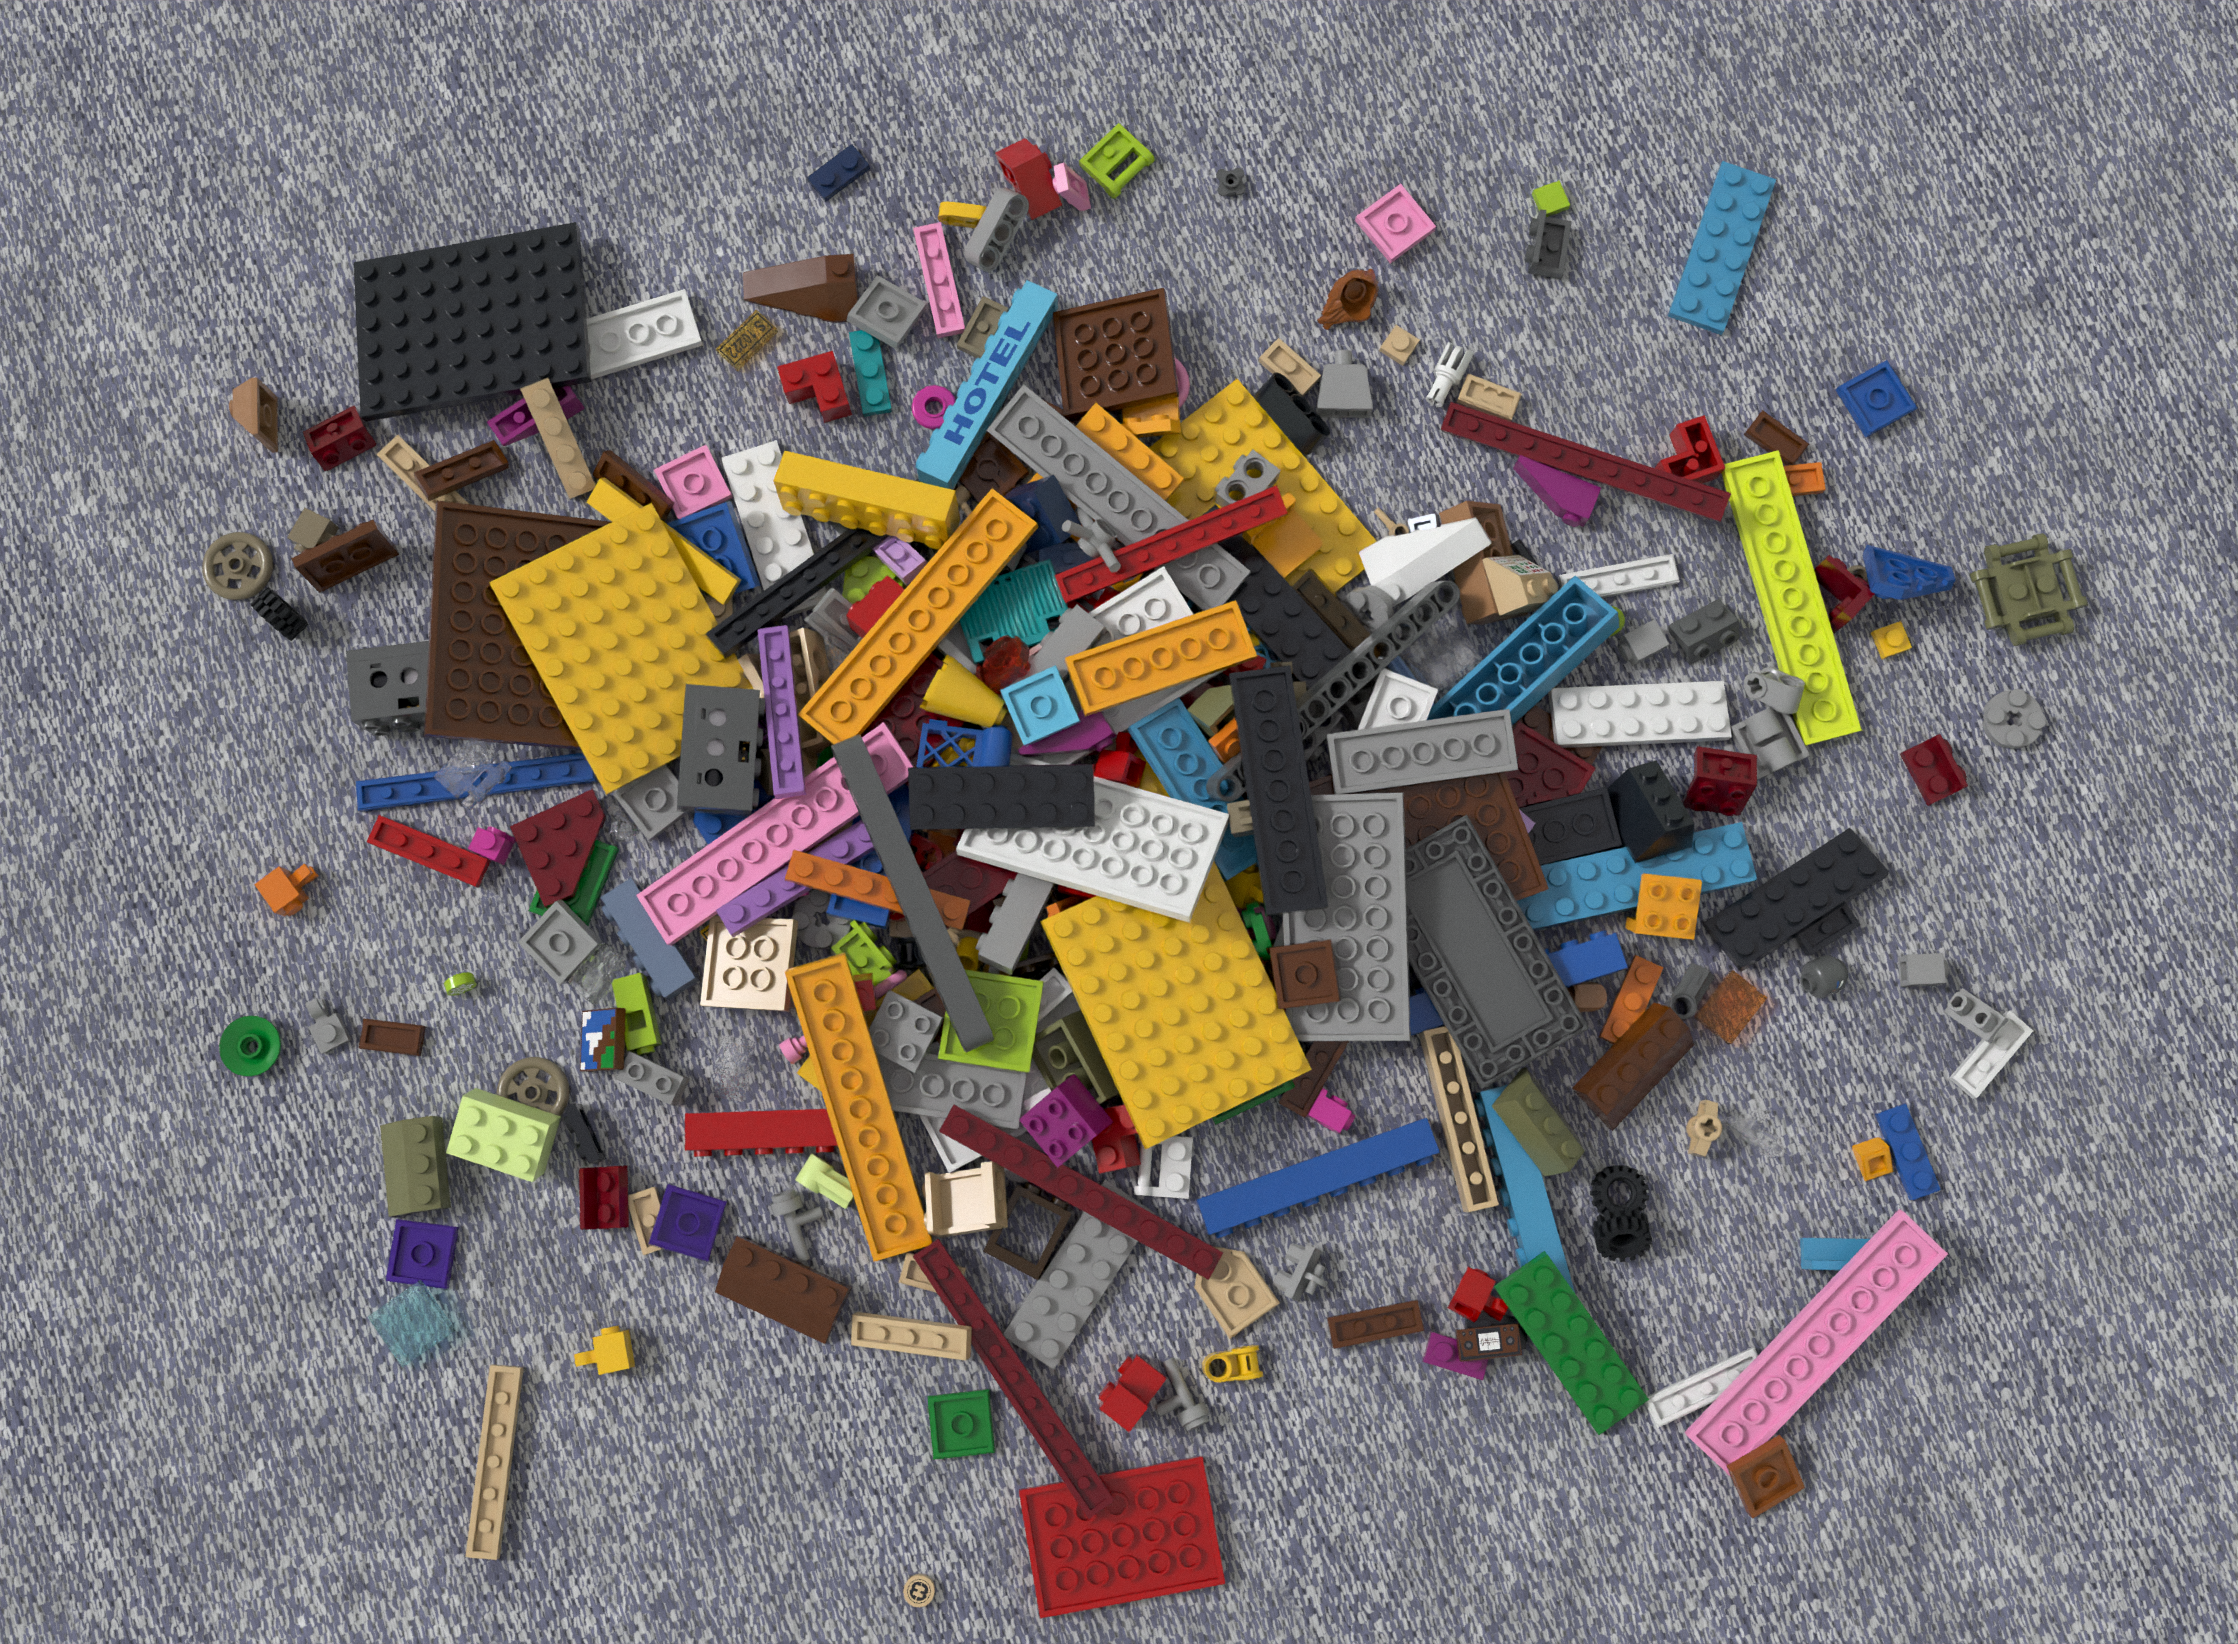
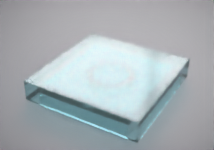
M419 1280L368 1316V1319L402 1368L456 1330L422 1280Z

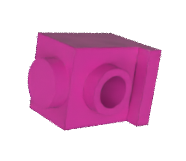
M488 826L487 831L478 827L468 849L480 856L504 865L516 840L515 837L492 826Z
M1322 1088L1307 1117L1337 1134L1342 1129L1348 1131L1356 1115L1346 1109L1348 1103L1334 1095L1330 1099L1325 1097L1328 1091Z

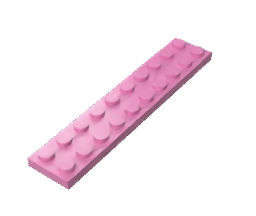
M883 722L863 736L862 739L888 795L908 781V768L914 767V765L888 726ZM835 757L805 777L806 795L782 799L774 798L636 895L667 945L672 946L718 914L716 911L718 908L787 866L793 849L804 853L860 815Z
M1899 1209L1684 1433L1730 1476L1726 1466L1766 1443L1948 1253L1904 1211Z

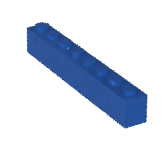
M1607 930L1589 935L1591 941L1579 944L1578 939L1560 944L1561 950L1552 953L1549 952L1548 948L1544 949L1566 988L1628 968L1616 933L1608 935ZM1424 988L1415 989L1416 995L1410 997L1411 1036L1426 1030L1445 1026Z
M1423 1118L1196 1199L1208 1235L1215 1233L1217 1239L1234 1233L1233 1226L1244 1223L1245 1228L1262 1223L1261 1216L1272 1213L1274 1218L1290 1213L1289 1206L1301 1202L1303 1208L1320 1202L1318 1196L1330 1192L1331 1197L1348 1192L1347 1186L1358 1182L1359 1186L1362 1187L1377 1181L1376 1175L1387 1172L1388 1177L1402 1173L1406 1171L1404 1167L1406 1164L1415 1162L1418 1167L1434 1161L1432 1155L1440 1153L1428 1119Z

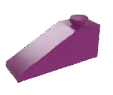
M570 386L553 389L567 420L585 409ZM522 398L487 421L503 446L540 433L525 398Z
M1520 455L1513 467L1516 473L1557 517L1562 518L1565 524L1572 527H1578L1579 525L1584 527L1590 518L1601 487Z
M1083 710L1077 713L1081 721L1080 723L1029 746H1022L1017 750L1024 757L1091 752L1095 749L1097 752H1100L1113 744L1111 739L1117 735L1103 711L1085 717Z

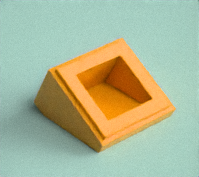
M1880 1137L1852 1146L1864 1181L1894 1172L1890 1148Z

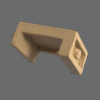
M990 1161L981 1163V1168L944 1174L925 1173L922 1192L926 1199L924 1225L928 1234L943 1238L1008 1228L1004 1167Z

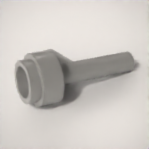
M795 1189L772 1196L770 1206L773 1215L784 1216L798 1262L810 1259L800 1226L823 1218L820 1206L796 1214L795 1210L803 1207L800 1195L796 1194Z
M1174 1357L1164 1361V1367L1177 1395L1155 1405L1159 1416H1163L1183 1406L1184 1411L1179 1413L1177 1417L1181 1426L1186 1427L1187 1432L1209 1422L1207 1415L1210 1413L1205 1403L1202 1402L1195 1405Z

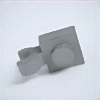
M315 998L305 1003L308 1012L316 1021L315 1024L308 1028L321 1054H326L352 1040L340 1014L335 1013L330 1016L323 999L318 1000Z

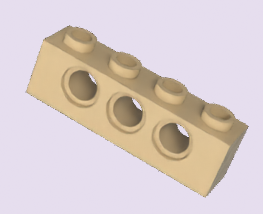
M807 628L789 632L798 713L830 677L824 638L817 631ZM798 716L802 751L818 754L826 747L833 745Z

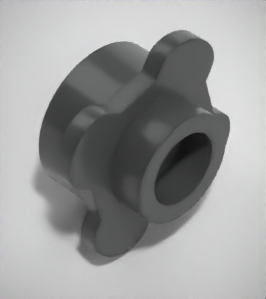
M1235 168L1232 171L1218 170L1216 173V178L1219 180L1218 194L1230 197L1244 194L1246 189L1242 181L1244 171L1241 168ZM1232 180L1234 183L1229 184L1228 181Z

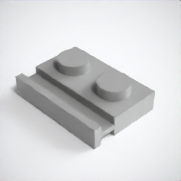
M831 587L804 621L847 657L863 638L850 628L846 617L852 604Z

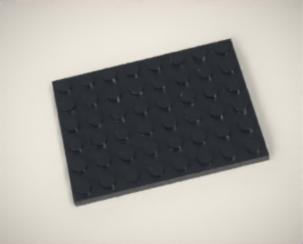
M576 222L353 262L360 417L365 422L521 395L520 388L545 378L549 379L553 389L591 382L580 228Z

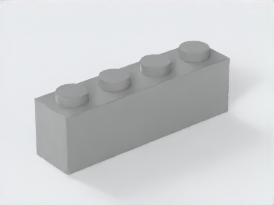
M1077 604L1073 609L1068 608L1059 619L1061 623L1054 633L1050 631L1045 635L1040 643L1042 648L1035 656L1033 654L1025 660L1021 667L1022 673L1017 679L1012 678L1004 688L1055 665L1058 667L1066 684L1071 677L1064 661L1065 657L1095 648L1108 630Z
M1021 873L1017 874L1015 880L1010 878L1002 895L1006 896L1002 907L996 905L989 919V922L993 924L989 933L983 932L975 949L979 950L978 960L1012 975L1056 883Z

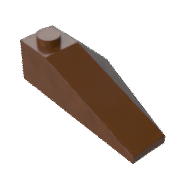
M854 254L825 255L743 272L744 301L774 309L780 308L796 312V314L802 316L808 315L820 318L822 321L830 323L847 322L848 313L859 300L858 272Z

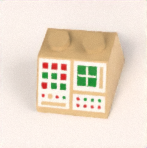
M1520 555L1482 559L1499 616L1535 611L1558 592L1557 583L1553 579L1551 572Z

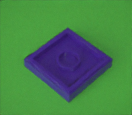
M667 1184L648 1245L708 1262L727 1201Z
M396 1219L385 1281L449 1289L459 1227Z

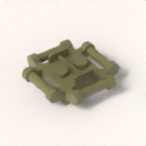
M2044 533L2033 535L2032 539L1997 546L1996 544L1985 546L1984 555L1988 569L1977 570L1969 575L1972 583L1976 584L1986 617L1984 621L1986 630L1999 627L2007 628L2013 646L2023 645L2027 640L2057 633L2066 635L2074 632L2073 620L2068 616L2067 612L2086 607L2089 604L2086 596H2082L2071 561L2074 558L2071 549L2049 555L2048 539ZM2034 550L2035 557L2001 565V557ZM2058 563L2070 600L2065 602L2053 565ZM2053 616L2056 621L2028 629H2023L2020 626L2023 623Z

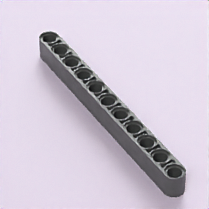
M1439 581L1426 585L1296 701L1302 741L1459 601L1460 590L1454 582ZM1440 588L1444 591L1443 601L1438 596ZM1419 606L1423 610V618L1421 620L1417 616ZM1398 625L1402 629V636L1400 639L1396 637L1395 633L1396 627ZM1376 645L1381 649L1378 659L1374 655V647ZM1355 663L1359 667V674L1356 678L1352 674V668ZM1333 683H1335L1338 687V692L1335 697H1333L1330 693V688ZM1311 702L1316 706V712L1313 716L1308 712ZM1240 752L1208 779L1206 790L1212 799L1231 802L1238 799L1246 791ZM1226 780L1228 791L1222 795L1219 787L1221 782Z
M858 734L831 745V750L963 1050L967 1053L994 1041L990 1026L862 737Z

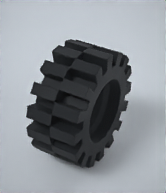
M269 587L250 603L253 609L265 621L290 641L296 638L309 625L289 603L284 601L281 596L277 595Z
M1613 1165L1603 1168V1171L1598 1172L1595 1175L1596 1179L1591 1182L1593 1186L1592 1190H1590V1196L1593 1197L1591 1202L1593 1206L1597 1207V1212L1604 1215V1211L1609 1209L1612 1213L1615 1212L1614 1207H1619L1620 1211H1624L1625 1206L1630 1207L1631 1212L1635 1208L1640 1211L1645 1210L1647 1206L1645 1202L1649 1201V1195H1647L1646 1190H1649L1648 1184L1644 1183V1176L1637 1173L1638 1170L1629 1168L1626 1165ZM1615 1181H1623L1630 1189V1198L1623 1205H1617L1609 1198L1608 1189Z
M1625 1206L1624 1211H1620L1619 1207H1614L1615 1212L1611 1213L1608 1209L1604 1211L1605 1216L1600 1214L1597 1216V1221L1593 1223V1233L1597 1251L1601 1253L1602 1257L1607 1258L1609 1256L1610 1261H1615L1616 1258H1619L1620 1262H1625V1258L1630 1257L1632 1261L1636 1259V1254L1642 1257L1645 1255L1644 1250L1649 1251L1651 1248L1652 1237L1648 1218H1646L1644 1213L1640 1214L1639 1209L1635 1208L1631 1212L1630 1207Z

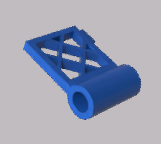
M929 719V724L923 723L916 767H923L925 763L933 758L941 767L958 766L962 762H965L967 766H1002L1010 764L1013 734L1003 725H993L985 730L947 726L948 721ZM928 733L941 735L946 742L933 749L927 742ZM962 738L976 739L975 747L966 753L961 750L956 742ZM951 746L960 757L947 765L939 754ZM974 755L972 762L969 758Z

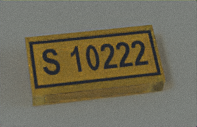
M755 310L716 348V351L738 372L778 333L777 328Z

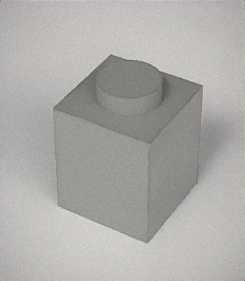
M1655 619L1628 632L1618 641L1620 644L1618 649L1622 658L1625 661H1629L1632 667L1662 652L1670 645Z
M1943 953L1907 954L1897 957L1900 987L1937 986L1946 983L1949 968L1947 961L1944 960Z

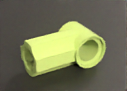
M811 1153L795 1180L817 1194L821 1193L847 1209L854 1199L848 1178L835 1171V1167Z

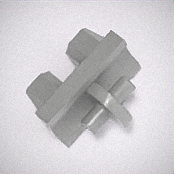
M1963 988L1954 994L1947 1003L1948 1007L1944 1010V1013L1989 1044L1993 1041L1998 1030L2009 1020Z
M1291 1243L1285 1258L1298 1265L1293 1275L1280 1269L1273 1284L1285 1292L1284 1296L1297 1302L1300 1301L1304 1290L1313 1295L1317 1285L1326 1288L1328 1282L1321 1279L1326 1267L1317 1263L1322 1252L1308 1244L1304 1247Z

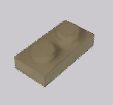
M982 296L957 343V349L975 358H981L985 352L984 348L988 337L991 334L995 335L999 328V319L1004 311H1009L1008 307Z

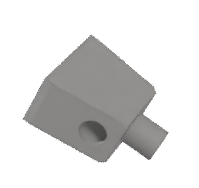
M1350 350L1335 351V364H1326L1323 368L1316 405L1317 414L1321 418H1370L1373 403L1365 365L1352 364V352Z

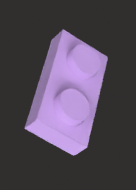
M888 536L873 548L876 556L906 585L910 584L927 564V561L914 548L895 536Z

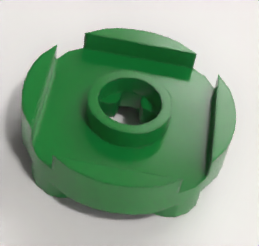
M1258 900L1246 903L1247 909L1242 911L1247 929L1253 928L1256 936L1251 941L1259 958L1263 957L1264 962L1271 960V955L1267 952L1266 948L1272 947L1262 913L1255 914L1254 908L1259 907Z

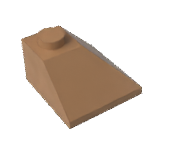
M257 377L250 378L233 389V400L229 402L230 414L272 453L278 452L277 396Z

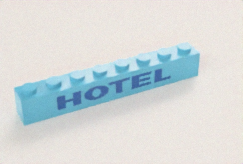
M1026 280L1022 289L1018 288L1015 291L1011 308L1008 312L1004 311L998 322L999 328L995 335L991 334L988 337L984 354L981 358H977L971 368V376L967 382L963 381L957 393L958 398L954 405H949L946 409L940 429L936 428L933 431L926 453L922 452L919 455L915 465L919 481L951 490L955 488L985 436L988 427L992 424L1051 322L1053 312L1057 311V293Z

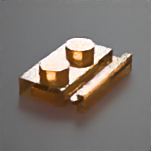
M1731 970L1694 1018L1716 1036L1721 1037L1726 1044L1730 1045L1768 997L1762 995L1753 985L1734 970Z

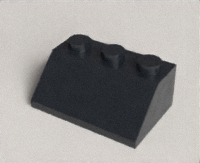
M1657 760L1628 768L1607 788L1620 838L1635 864L1692 847L1695 823Z

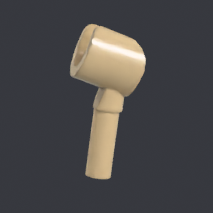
M960 485L955 490L958 507H961L968 517L972 510L966 502L972 495L963 485Z
M1380 508L1374 511L1389 529V536H1396L1395 529H1400L1403 534L1409 533V529L1405 524H1395Z

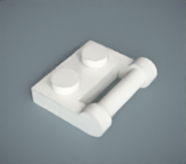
M1138 1135V1143H1141V1165H1139L1138 1186H1134V1195L1189 1199L1193 1137L1173 1136L1158 1143L1162 1145L1159 1187H1150L1152 1147L1145 1149Z

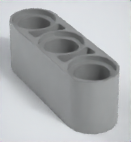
M1006 187L1000 188L994 193L965 247L964 256L968 263L986 272L993 271L998 267L1029 209V203L1025 196Z

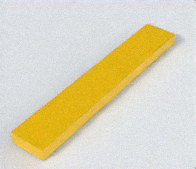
M606 478L599 479L586 502L612 522L643 507ZM662 521L697 586L722 605L728 604L741 579Z

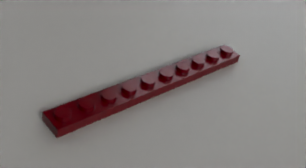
M1450 402L1441 426L1442 432L1518 457L1522 455L1551 468L1721 523L1731 496L1729 492Z
M953 1104L939 1129L940 1133L1208 1280L1223 1254L1217 1248L1068 1166L1062 1164L1057 1168L1048 1155Z
M940 1239L935 1240L915 1254L913 1258L957 1324L972 1327V1346L1088 1519L1115 1501Z

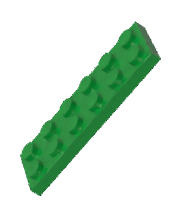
M1545 1251L1494 1286L1598 1435L1649 1400Z

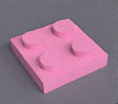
M1399 184L1358 214L1355 222L1390 264L1436 229V225L1402 184Z
M707 445L654 469L666 496L675 502L672 508L678 519L714 507L733 498Z

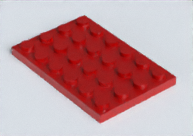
M1202 1455L1098 1474L1115 1501L1090 1519H1088L1064 1481L1019 1489L1040 1619L1225 1584Z

